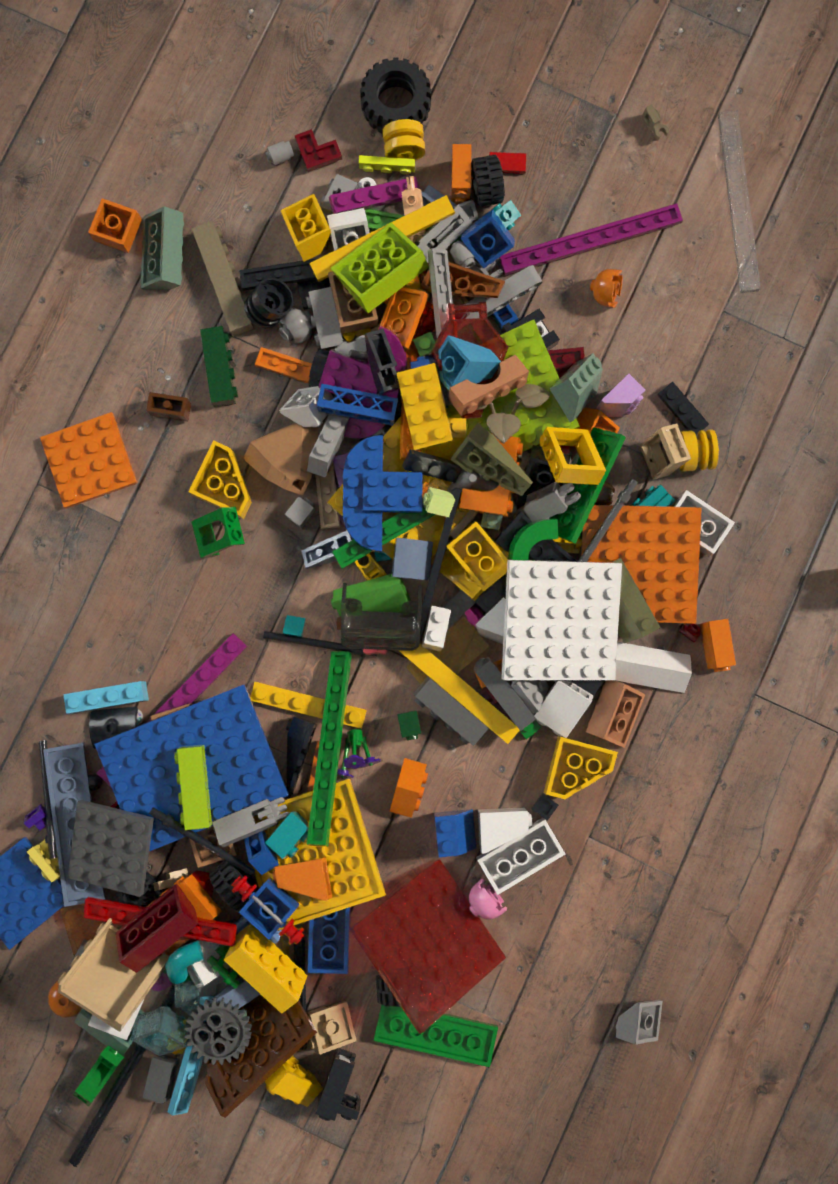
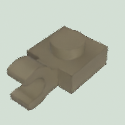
M652 104L645 107L642 117L650 132L653 131L654 138L657 141L660 139V131L665 136H668L669 128L666 125L660 124L661 117L658 110H655Z

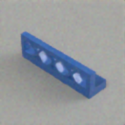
M321 384L317 409L318 412L393 426L398 398ZM325 390L333 391L336 395L331 401L323 399ZM349 394L356 401L351 404H345L341 398ZM365 398H370L375 405L365 408L361 401ZM384 402L393 403L392 412L383 411L379 405Z

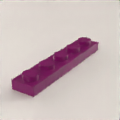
M414 177L415 188L420 189L417 178ZM402 179L332 194L329 196V201L333 213L337 214L362 208L368 209L403 201L402 192L408 189L407 181Z

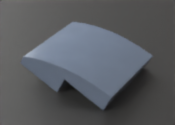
M395 538L392 577L429 580L433 542Z

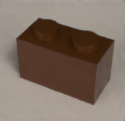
M149 392L146 411L154 417L188 422L191 402L185 397Z

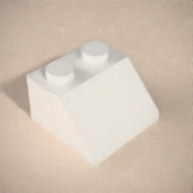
M318 386L298 389L279 410L281 414L303 427H318L323 423L324 418L329 415L328 413L318 412L317 402L320 393ZM325 390L323 399L329 401L334 399L331 392Z

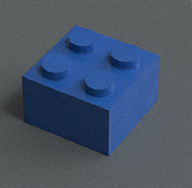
M493 209L473 223L461 235L462 241L483 269L512 249L515 239Z

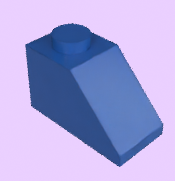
M264 830L244 838L248 861L261 875L279 865L276 853L265 843L269 838Z

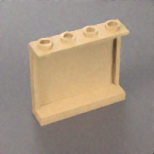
M109 918L106 924L102 923L96 931V937L93 940H88L83 948L85 951L82 955H77L72 961V968L69 972H64L58 980V993L121 1032L165 970V964L170 956L163 952L161 956H157L137 973L119 962L115 935L118 929L111 925L112 919Z

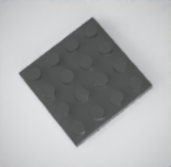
M84 800L78 801L68 878L139 897L144 894L154 818Z

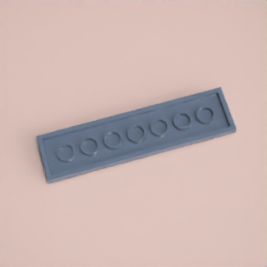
M84 743L43 749L64 907L83 904L87 897L106 899L104 887L68 878L77 802L80 800L92 802L88 784L89 774Z

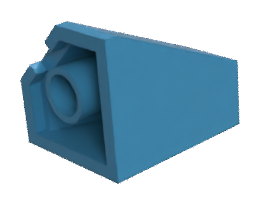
M450 335L447 336L438 351L439 359H442V371H439L440 380L449 391L450 387L466 379L477 384L492 378L501 362L490 349Z

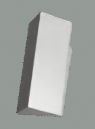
M617 642L615 681L685 693L692 675L690 655Z

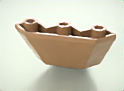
M294 423L250 442L244 455V460L265 479L285 490L303 495L312 476V473L308 472L307 468L309 456L318 439V427H303Z

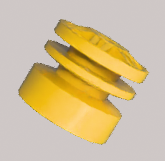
M713 429L706 432L700 430L697 437L694 431H680L691 457L688 462L679 468L680 471H695L697 464L701 470L707 468L714 470L717 467L719 455L715 431Z

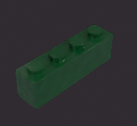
M223 326L200 329L211 404L213 407L236 404L238 390L237 386L233 385V379H236L234 368L230 366L233 356L227 346V343H230L229 333L225 332Z

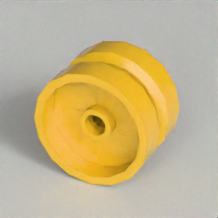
M410 119L396 120L385 125L383 128L385 157L415 159V161L421 159L425 155L423 125L416 120Z

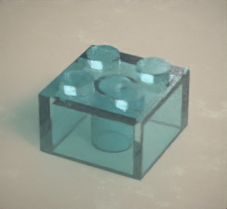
M163 1006L136 1017L131 1040L156 1055L162 1056L187 1047L189 1039H186L184 1036L188 1031L184 1029L188 1023L185 1017Z

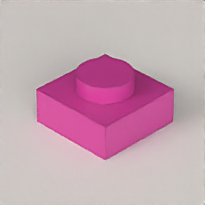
M476 605L465 612L468 622L475 627L484 617Z

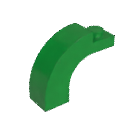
M540 519L530 522L521 528L510 544L508 560H528L529 552L537 542L547 539H558V519Z
M109 1045L104 1048L96 1063L73 1095L89 1107L119 1066L124 1056Z

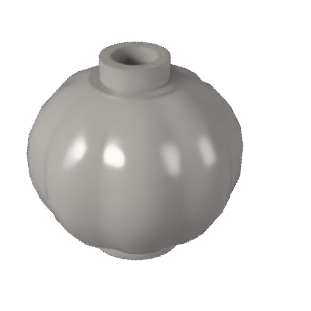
M292 308L286 316L280 319L279 333L283 339L294 343L307 341L312 334L310 313Z

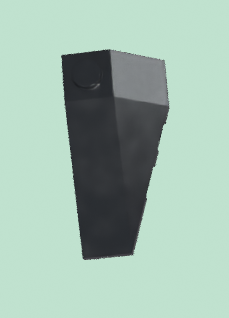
M296 716L293 717V720L289 719L286 730L289 731L287 735L286 789L289 795L286 798L289 799L293 796L317 727L316 723Z

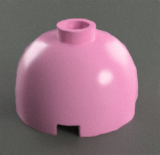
M480 879L471 888L469 893V902L471 904L469 908L476 917L479 915L483 919H495L507 911V907H502L501 904L504 901L500 895H497L492 885L486 886L484 884L486 880Z

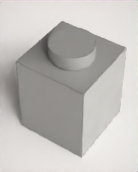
M298 497L285 513V516L302 529L315 512V509L312 507L314 503L306 497L304 499Z

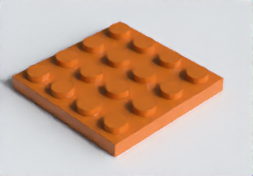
M112 412L40 437L65 509L137 484L131 462Z

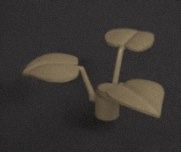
M525 384L516 390L518 400L511 414L495 413L493 403L491 402L488 404L492 412L487 418L489 430L504 444L520 429L521 422L514 415L518 405L522 403L527 408L538 407L548 400L550 392L534 384ZM484 404L476 410L484 409L487 405Z

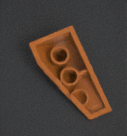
M448 262L452 296L498 298L505 285V281ZM428 270L420 285V289L432 293L430 271Z

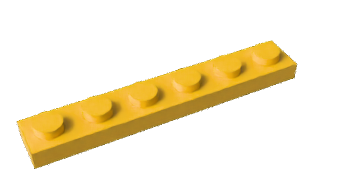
M254 682L250 697L251 701L323 719L325 699ZM346 705L343 724L362 729L367 710Z

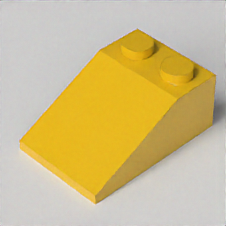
M477 521L446 546L483 591L507 573V557Z

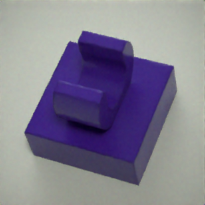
M42 804L25 816L24 824L28 829L34 824L40 831L46 827V819L44 818L45 808Z

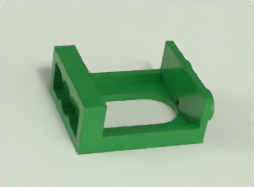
M222 507L191 521L200 558L215 557L220 555L219 552L234 545L245 544L236 507ZM219 520L223 523L225 532L223 538L216 541L212 523Z

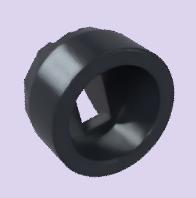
M96 774L88 775L89 790L92 791L100 788L102 785L100 776Z

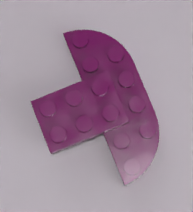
M380 326L379 329H384L397 363L395 367L396 373L407 370V357L400 340L393 332ZM330 350L318 388H321V384L378 394L369 361L367 364ZM400 388L383 394V396L398 398ZM347 394L344 396V398L356 401L352 395ZM365 398L361 401L365 408L375 405L370 398ZM384 402L379 405L383 411L392 412L393 403ZM350 418L344 436L348 438L369 437L377 433L385 424Z

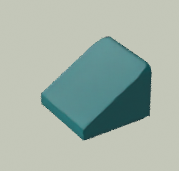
M287 615L283 634L303 637L306 618Z

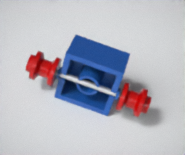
M246 875L243 878L239 876L232 883L234 887L232 892L238 891L242 895L241 900L243 902L248 897L250 899L239 913L267 939H270L279 928H283L279 935H286L289 938V945L293 942L297 945L305 936L302 933L304 929L302 927L297 929L293 925V918L288 923L286 920L300 904L284 889L278 888L277 883L271 877L257 892H253L257 885L250 886L247 883L248 877Z

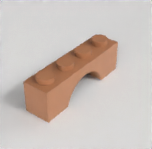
M514 355L499 363L498 378L495 381L481 385L466 379L450 387L448 399L461 416L473 413L482 405H488L494 399L500 396L504 397L510 391L523 387L527 382L529 371L519 358Z

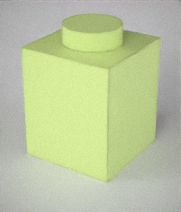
M432 487L428 488L427 493H424L422 498V504L428 513L449 517L455 502L451 492Z

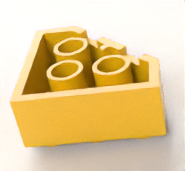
M213 440L188 492L192 496L218 508L236 507L238 517L244 519L252 501L235 454L231 448Z
M558 736L544 793L561 799L569 798L579 790L611 773L614 769L618 752Z
M292 1056L265 1081V1087L272 1095L277 1094L284 1100L289 1099L296 1105L301 1104L308 1107L323 1090V1087L315 1075L309 1070L306 1071L303 1066L298 1064L299 1061Z

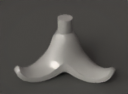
M462 469L456 482H452L446 491L451 492V494L454 488L462 490L474 488L491 491L497 488V485L490 479L489 481L483 479V475L476 472L471 474Z

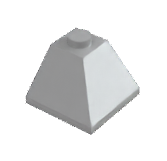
M663 1001L637 1002L618 1017L616 1038L633 1044L658 1041Z

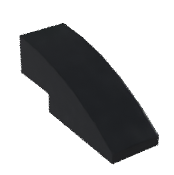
M384 329L366 333L365 342L368 360L379 396L396 391L400 388L395 370L397 363Z

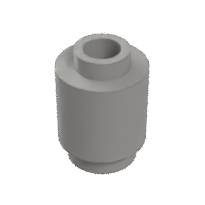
M282 141L267 147L268 152H265L269 164L273 162L274 166L290 160V157L294 156L289 141Z
M459 240L451 245L450 254L457 265L469 269L475 264V257L464 242Z

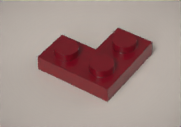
M312 129L294 135L308 172L342 160L336 139L318 146Z

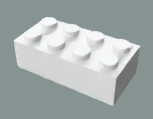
M544 818L534 822L532 826H528V832L476 857L497 895L565 855Z

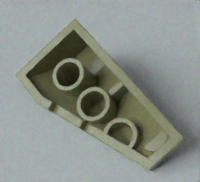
M478 423L451 457V460L471 474L476 472L483 475V479L487 481L492 479L498 482L501 487L521 496L533 483L495 436Z
M621 557L611 562L622 563L618 633L623 642L627 643L645 637L661 628Z

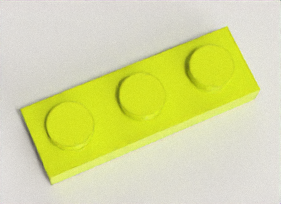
M359 155V168L365 172L381 170L383 173H392V171H399L401 174L407 175L411 174V172L415 173V159Z

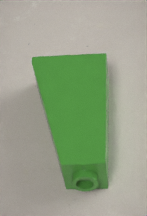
M392 574L333 590V598L331 599L332 607L334 610L337 609L339 616L404 614L412 612L411 599L402 578L392 577Z

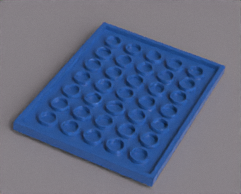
M245 684L94 744L121 810L153 817L149 812L154 807L166 815L170 814L175 817L174 820L181 823L180 814L183 813V805L179 804L178 799L181 785L177 784L176 774L179 772V764H175L174 754L179 747L203 744L205 746L212 822L263 800L269 799L271 802L289 795ZM153 817L149 851L186 836L171 827H165L161 824L160 820ZM206 828L193 829L192 831L196 833Z

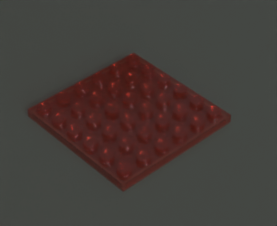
M440 859L432 863L350 929L418 1033H423L506 958L479 916L476 917L469 908L471 906Z

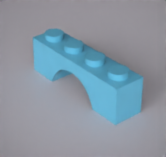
M145 681L63 694L66 714L149 701Z

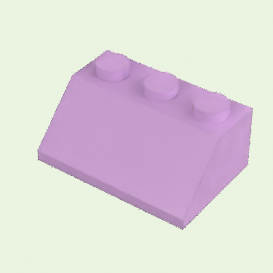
M628 374L600 401L596 409L602 411L607 417H622L626 413L630 415L644 398L642 394L645 392V389Z

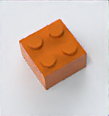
M102 198L88 233L95 242L129 253L142 218L137 210Z

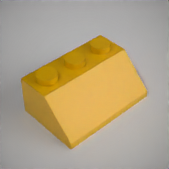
M312 194L280 210L304 262L321 254L331 234V229L315 194Z

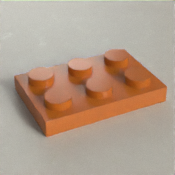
M402 287L390 297L380 326L393 332L400 340L403 348L409 349L429 297V294L425 291Z

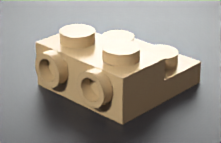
M347 1001L306 1012L317 1030V1033L309 1040L311 1050H315L319 1055L356 1041Z

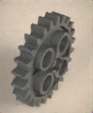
M214 997L211 1004L206 999L204 1006L199 1003L197 1010H192L191 1016H188L186 1021L188 1024H186L184 1030L188 1032H186L184 1037L189 1039L187 1046L193 1045L191 1053L198 1052L197 1059L204 1056V1063L208 1059H212V1065L215 1064L216 1060H219L220 1064L223 1065L224 1059L231 1063L232 1056L238 1059L239 1052L244 1053L245 1046L249 1044L248 1039H250L252 1033L249 1030H251L252 1025L247 1024L249 1016L243 1017L245 1009L238 1011L240 1004H236L233 1007L231 1006L232 1000L226 1004L224 997H222L220 1002H217V999ZM212 1015H218L221 1019L216 1020ZM234 1027L237 1031L232 1032L228 1028ZM200 1031H206L208 1035H202ZM216 1043H222L224 1047H218Z

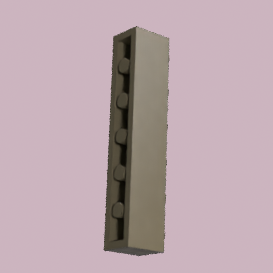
M213 221L191 228L232 336L234 337L253 330L252 322L244 310L246 296L245 294H240L239 289L242 286L239 278H234L233 272L236 270L232 260L228 261L226 257L229 252L226 244H222L220 238L223 236L219 226L215 227Z

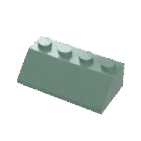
M164 206L143 216L141 289L171 290L181 286L184 227L182 212Z
M594 353L574 363L560 380L550 388L569 422L574 421L597 394L603 369L600 360L595 357Z

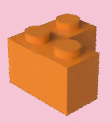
M404 758L389 812L412 818L414 810L418 811L421 802L418 798L422 799L425 789L421 785L426 784L428 773L425 772L427 764Z

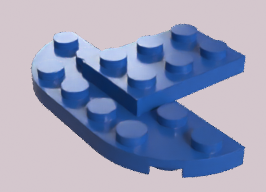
M383 435L366 438L355 445L346 458L343 470V521L348 534L360 546L374 552H382V512L422 513V472H383Z

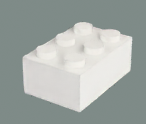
M687 490L681 494L673 506L702 508L700 552L708 557L716 552L735 523Z

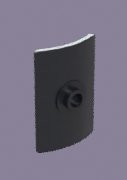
M134 706L91 711L89 733L93 748L96 749L94 744L136 728L138 708Z

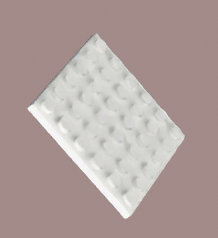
M508 560L501 679L615 680L622 563Z

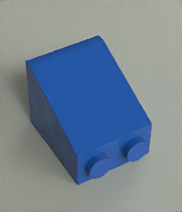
M473 809L434 813L439 858L459 856L477 849Z

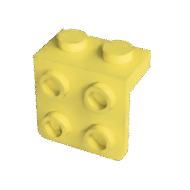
M45 840L27 851L30 855L29 860L34 865L39 866L42 870L41 874L46 880L54 882L60 878L58 856L57 858L49 859L48 843Z

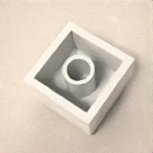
M364 208L327 215L334 251L369 234Z

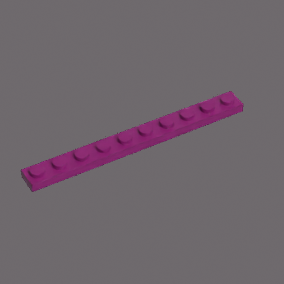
M676 203L500 256L499 259L504 275H509L531 265L536 267L681 224L683 219Z
M233 633L155 714L193 703L248 646ZM102 767L97 774L111 787L104 767Z

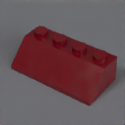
M175 884L115 932L119 962L137 973L199 924L194 906L179 885Z

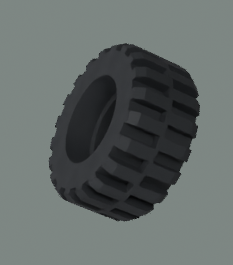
M393 57V60L383 59L381 64L377 62L373 65V70L368 69L365 73L366 77L361 82L360 97L361 108L366 121H369V125L373 129L377 127L378 132L383 134L385 125L396 120H416L423 125V121L427 120L428 112H430L431 108L430 81L426 77L424 70H419V65L415 62L410 64L408 59L404 58L402 61L399 60V57ZM391 87H402L413 96L412 101L401 108L387 107L378 98L384 90Z

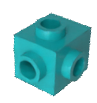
M511 200L503 205L499 203L493 208L507 230L514 227V221L521 216Z

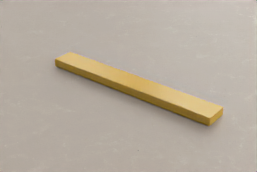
M447 195L391 223L404 235L410 237L454 215L455 211ZM385 226L311 262L310 265L318 282L328 278V272H332V266Z
M403 628L390 641L392 646L507 744L520 731L512 721L430 651L423 648Z

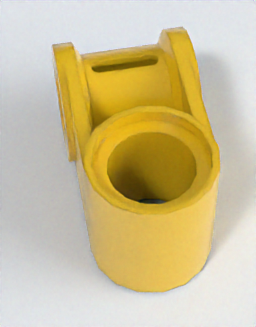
M370 554L365 555L369 559V563L365 566L360 565L358 560L355 561L357 568L367 581L387 575Z

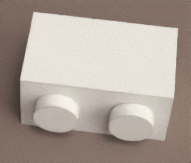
M436 606L430 608L422 642L423 648L436 651L443 649L451 610Z

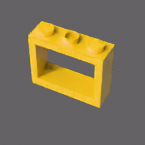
M546 427L543 435L540 436L539 442L557 483L599 485L606 469L589 431L585 429ZM559 445L575 446L583 465L567 464Z

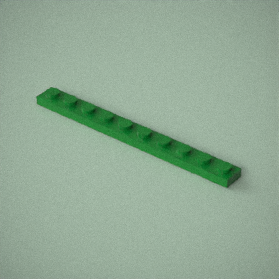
M331 651L306 843L309 846L328 847L352 657L350 652Z

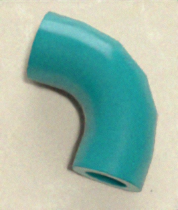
M198 940L178 948L168 958L165 968L166 974L172 983L180 984L184 982L188 976L187 967L204 960Z

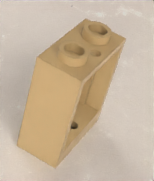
M677 424L661 427L640 444L653 480L670 475L691 459ZM660 442H662L668 459L670 461L669 465H667V462L659 445Z

